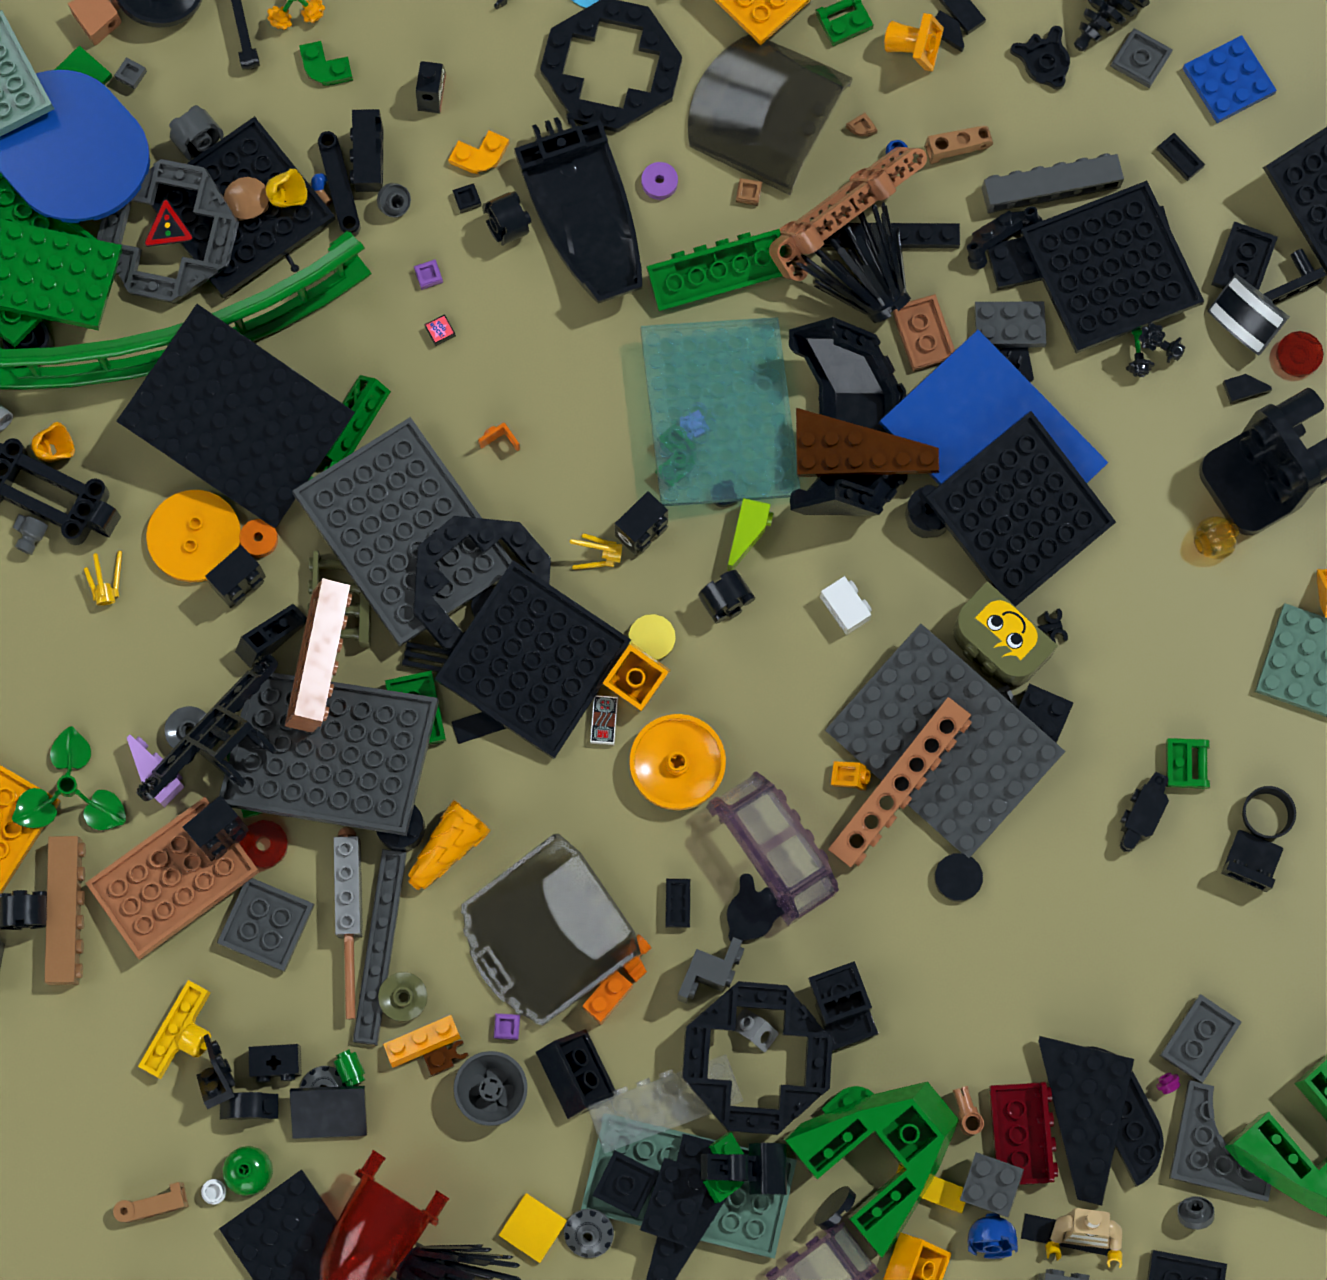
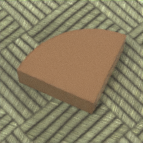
M866 113L861 114L846 124V128L858 136H872L877 134L878 131Z

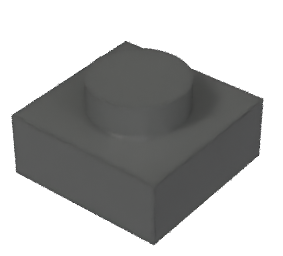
M126 57L114 76L116 80L136 89L147 70L142 65Z

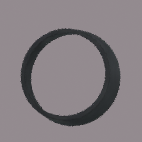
M1263 786L1255 789L1247 797L1242 811L1243 821L1247 829L1257 837L1265 839L1278 838L1288 833L1293 827L1296 820V807L1290 795L1284 790L1274 786ZM1259 794H1271L1278 797L1285 804L1288 820L1281 832L1273 836H1267L1252 828L1246 817V806L1253 797Z

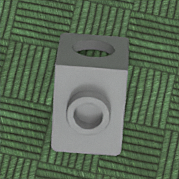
M746 1008L736 1018L735 1031L752 1041L763 1052L768 1050L779 1034L766 1020ZM769 1031V1038L766 1042L761 1043L762 1034Z

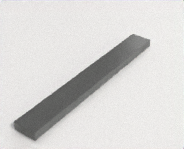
M382 849L354 1030V1043L378 1046L383 1015L379 1005L378 994L382 983L389 976L407 852Z

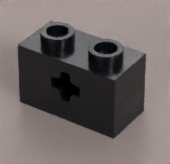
M299 1044L248 1047L249 1077L252 1079L256 1078L257 1083L271 1082V1077H281V1081L296 1080L295 1076H302L301 1046ZM274 1058L281 1062V1065H277L276 1070L269 1066V1063L274 1062Z

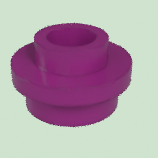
M1166 1073L1158 1079L1159 1083L1156 1087L1163 1094H1169L1180 1087V1078L1178 1074Z

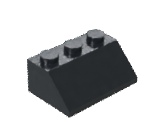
M586 1029L554 1040L536 1051L567 1119L582 1114L618 1096Z

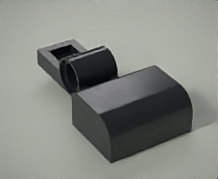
M751 1143L749 1144V1155L701 1154V1180L749 1182V1195H787V1144Z

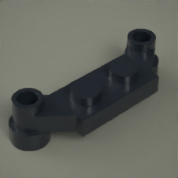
M1031 206L1024 211L1011 212L1009 210L973 232V239L967 245L969 254L967 259L970 268L977 270L985 267L987 264L986 250L1023 227L1043 221L1038 214L1037 208Z

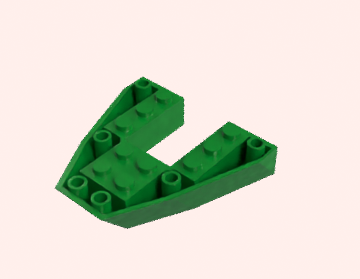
M1325 1055L1294 1084L1327 1121V1055ZM1270 1112L1260 1114L1224 1146L1240 1166L1306 1208L1327 1217V1157L1315 1166Z
M927 1081L876 1093L805 1121L784 1137L783 1140L814 1178L819 1179L871 1133H875L903 1169L852 1211L847 1218L878 1256L883 1258L898 1239L900 1232L903 1231L937 1174L959 1119Z

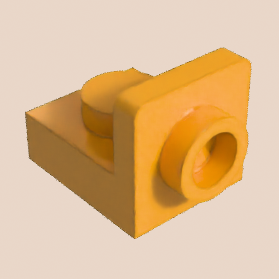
M834 761L831 778L832 786L857 788L861 791H866L867 784L870 782V771L865 765L858 762Z

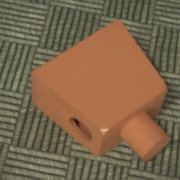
M74 0L68 3L72 15L94 46L99 44L122 22L117 12L121 8L116 0Z

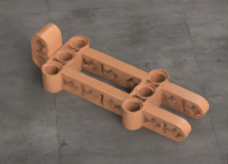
M894 148L870 167L855 172L849 178L850 181L797 221H791L780 228L781 236L771 243L769 254L784 278L794 281L804 280L808 273L796 264V262H801L807 266L801 254L814 253L824 245L823 241L864 210L875 202L882 201L896 192L895 187L926 164V152L920 148ZM913 154L919 155V157L917 158L918 163L912 162L914 158ZM784 245L786 252L781 257L780 248Z

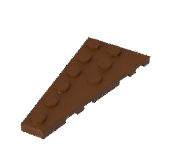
M796 408L797 477L939 473L938 447Z

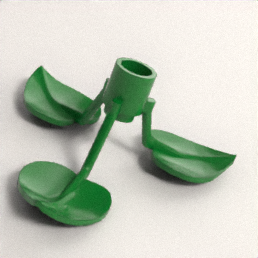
M69 726L60 733L53 743L50 752V758L54 767L58 769L67 768V773L57 781L58 790L55 791V794L50 799L47 792L42 789L32 788L26 790L19 797L12 816L13 822L27 828L45 827L52 823L57 816V809L52 803L58 796L72 797L76 794L89 804L85 807L83 816L91 828L108 830L123 825L126 822L125 809L114 793L108 790H97L90 800L78 790L77 782L71 776L72 768L81 769L87 765L91 758V748L87 740L73 726Z

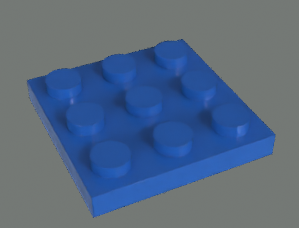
M1242 35L1184 64L1182 68L1216 123L1274 95L1277 91Z

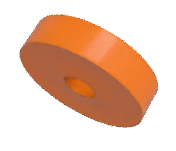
M254 519L247 522L240 531V544L253 557L268 556L275 550L278 544V534L275 527L273 528L262 519ZM257 535L263 536L261 541H255Z

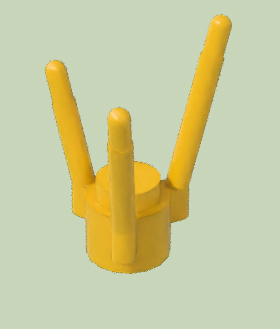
M585 533L581 535L582 538L596 543L574 539L569 541L571 544L603 550L602 558L606 559V561L573 565V570L603 566L614 567V562L620 563L623 544H617V542L604 540Z
M122 551L117 552L113 588L110 583H103L98 554L94 553L93 558L98 581L96 587L87 567L84 568L92 591L93 601H96V605L99 606L114 604L115 598L119 597L118 587Z

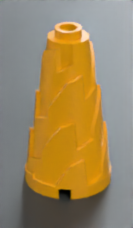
M456 800L449 804L440 817L441 821L430 835V840L416 858L418 860L408 874L410 877L408 882L417 890L421 888L426 889L438 877L441 878L457 860H460L473 846L476 847L491 831L488 826L468 809L461 807V804Z

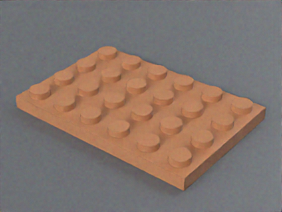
M206 797L199 800L86 882L88 888L139 960L260 873L239 842L233 843L221 858L211 861L184 830L183 826L210 804Z

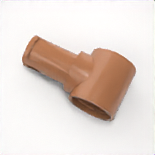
M968 1086L962 1087L961 1090L960 1088L953 1090L960 1110L958 1115L961 1131L968 1136L978 1134L984 1127V1120L978 1113L977 1107L973 1106ZM968 1117L977 1120L978 1127L975 1131H971L966 1127L965 1122Z

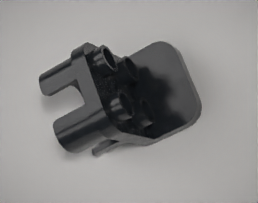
M1306 388L1276 406L1268 404L1254 413L1240 435L1210 451L1201 462L1199 467L1200 479L1230 526L1236 532L1243 535L1260 533L1299 510L1317 488L1327 483V438L1308 449L1300 439L1306 433L1302 422L1324 409L1323 401L1313 389Z

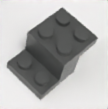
M733 937L724 960L696 949L678 993V1000L687 1004L689 998L694 999L699 983L722 992L725 986L730 988L736 972L732 970L733 965H739L745 948L741 947L742 940Z

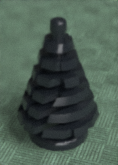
M1087 0L1098 12L1096 13L1089 8L1085 9L1084 17L1089 21V24L1081 22L1079 30L1082 34L1076 39L1074 46L1079 51H1085L1091 40L1097 42L1102 39V36L1098 33L1099 30L1107 34L1114 30V27L1106 21L1107 19L1122 25L1126 19L1119 11L1128 16H1134L1138 13L1134 5L1144 8L1150 4V1Z

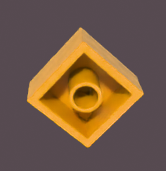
M631 643L602 684L642 711L671 670Z

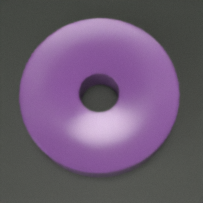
M652 163L643 171L641 179L642 188L653 199L662 200L669 198L675 193L678 186L677 172L667 163ZM659 178L664 180L662 183L656 182Z

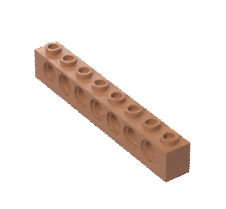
M948 697L828 850L852 868L854 865L859 867L867 857L864 853L869 846L874 848L882 838L879 834L884 827L889 829L897 819L894 814L899 807L904 810L912 800L909 795L914 788L919 791L927 781L924 776L929 769L934 772L942 762L939 758L944 750L949 752L957 743V740L954 739L959 731L964 733L972 724V721L969 720L972 715ZM945 720H950L954 724V729L949 734H945L940 730V724ZM929 739H935L939 743V748L934 753H929L925 749V743ZM914 758H920L924 762V767L919 772H914L910 768V763ZM899 777H905L909 782L908 788L904 791L897 790L895 782ZM884 796H890L894 801L893 807L889 810H884L880 805V801ZM869 815H875L879 820V824L875 829H869L865 824V820ZM854 834H860L864 839V843L860 848H854L850 843V839Z

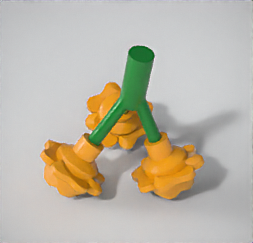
M288 0L285 6L281 8L273 6L272 9L269 8L267 10V19L270 21V24L277 29L283 30L291 27L292 16L288 14V9L293 1L297 0ZM298 0L304 8L301 11V15H303L305 22L315 23V21L323 17L325 6L322 4V0Z

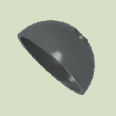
M497 1051L481 1052L470 1057L462 1064L454 1081V1097L459 1109L468 1119L481 1125L494 1126L511 1120L522 1109L527 1097L528 1085L522 1067L509 1055Z

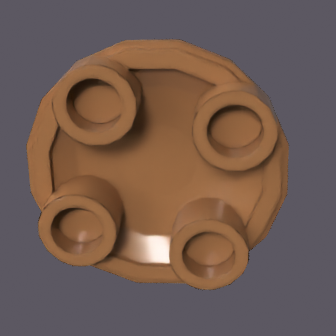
M238 178L230 183L225 190L224 199L238 221L253 219L265 213L269 208V199L266 196L265 190L266 186L256 178Z

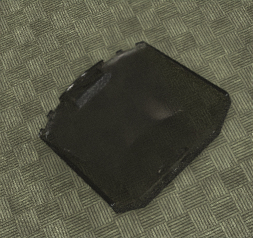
M750 35L744 36L719 54L707 68L695 89L688 116L689 147L791 195L806 158L842 92L847 86L850 87L853 78L772 41L766 40L760 45Z
M559 833L550 836L461 905V914H464L465 924L463 931L471 948L469 952L484 981L499 999L515 1009L516 1013L521 1016L524 1015L533 1020L534 1023L542 1026L641 954L635 931L581 852Z

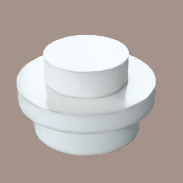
M217 1179L207 1181L201 1189L203 1200L212 1205L221 1203L227 1193L224 1183Z

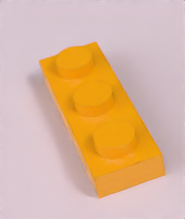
M449 1015L383 1045L390 1064L394 1068L457 1041L461 1037L452 1015Z

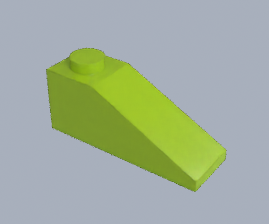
M743 498L727 571L736 568L765 533L766 525L771 526L774 515L773 512H770L771 504Z

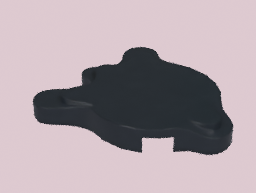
M1053 26L1047 39H1041L1038 34H1033L1027 43H1014L1010 49L1011 54L1023 62L1025 70L1031 79L1039 84L1048 85L1053 89L1064 87L1066 82L1065 76L1070 65L1069 54L1062 45L1063 30L1060 26Z
M748 873L742 874L740 877L739 893L732 899L727 909V921L730 930L728 938L730 942L733 937L742 940V942L762 938L770 931L777 918L791 912V903L785 900H777L770 887H765L761 892H757L753 877Z

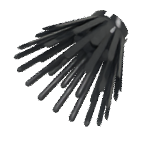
M884 202L881 205L883 212L881 219L877 205H872L876 224L872 223L871 229L864 212L858 215L867 236L864 240L860 235L855 236L848 223L843 226L857 253L852 248H849L847 253L832 235L827 238L828 242L860 282L838 260L832 261L821 249L815 251L821 258V262L847 286L806 255L801 254L804 261L808 264L807 266L801 262H796L799 268L817 279L815 283L818 285L814 287L868 315L873 323L888 319L892 316L891 312L895 309L901 310L911 299L906 290L900 230L898 227L895 235V229L893 226L891 227L887 205L885 206Z
M413 1242L416 1247L412 1248L407 1245L397 1256L392 1266V1270L397 1272L396 1279L390 1276V1280H474L475 1277L492 1280L493 1278L521 1280L517 1276L467 1265H497L518 1268L520 1264L515 1262L495 1260H509L514 1256L475 1253L490 1252L492 1250L491 1248L482 1247L484 1244L424 1246L418 1242Z

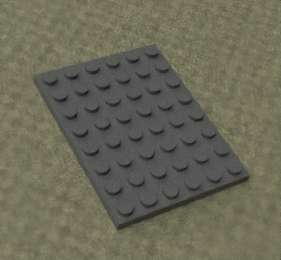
M409 417L292 491V494L399 647L425 631L426 628L413 614L417 547L453 516L482 517L412 418ZM467 536L435 563L450 582L432 597L449 615L488 588L497 584L512 560L499 541L483 553L472 539Z
M920 623L825 731L882 781L948 697L970 713L972 716L969 720L972 721V724L964 733L959 731L954 738L957 740V743L949 752L944 750L939 757L942 762L934 772L929 769L924 776L927 781L919 791L914 788L909 795L912 800L908 804L957 850L970 858L1066 751ZM945 720L940 724V730L945 734L951 733L954 729V724L950 720ZM929 739L925 743V749L929 753H934L939 748V743L935 739ZM914 758L910 763V768L914 772H919L924 767V762L920 758ZM899 777L895 782L897 790L904 791L908 788L909 782L907 778Z
M272 673L261 685L260 690L256 694L251 695L244 703L240 717L259 730L277 752L272 754L245 736L231 751L228 763L243 777L246 784L244 787H240L224 775L219 796L221 795L231 808L407 836L439 703L438 698L331 682L330 684H334L331 698H327L326 707H329L327 720L322 722L321 727H317L313 733L285 726L295 676Z

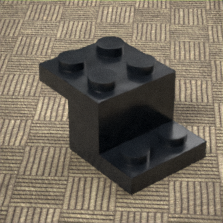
M855 961L808 978L816 999L815 1007L822 1026L833 1038L832 1051L879 1034L870 1012L872 1006Z

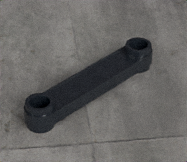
M231 0L242 51L238 52L242 70L254 69L260 66L256 48L252 49L242 2L241 0Z
M325 131L318 138V146L342 234L348 231L355 237L359 234L361 225L339 141L333 132ZM326 141H333L332 145H323ZM348 223L355 224L351 229L345 228V225Z

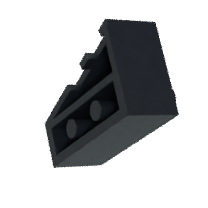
M380 109L352 110L350 140L353 141V149H350V162L353 163V170H350V184H354L356 192H379L383 187L384 127Z

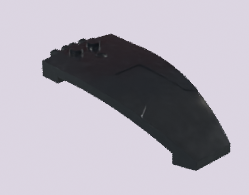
M568 113L566 114V119L570 126L569 129L563 130L561 121L556 117L553 119L557 133H554L551 122L547 120L545 121V128L549 135L541 137L539 127L536 124L532 125L536 141L514 148V154L534 208L552 245L572 275L599 304L642 289V266L629 203L602 122L597 120L582 126H576L572 114Z

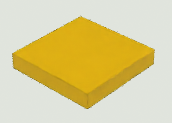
M526 1193L499 1236L541 1263L566 1225L567 1220Z

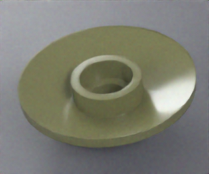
M399 972L389 976L382 983L378 994L379 1005L385 1015L400 1022L410 1021L418 1017L425 1009L428 997L422 980L414 974ZM403 993L408 995L406 1002L399 1001V996Z

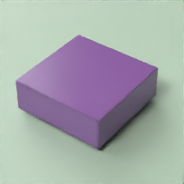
M436 259L414 266L421 290L443 283Z
M496 1013L494 1039L519 1040L520 1015Z

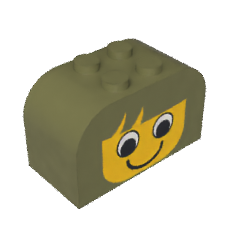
M988 581L964 604L954 624V638L959 647L964 650L963 655L971 662L976 661L981 666L980 670L988 678L993 677L1000 684L1008 685L1009 687H1017L1028 682L1052 657L1058 647L1054 641Z

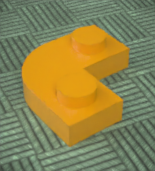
M488 130L479 149L458 140L448 160L450 164L474 174L491 168L495 169L501 161L510 141L508 138Z

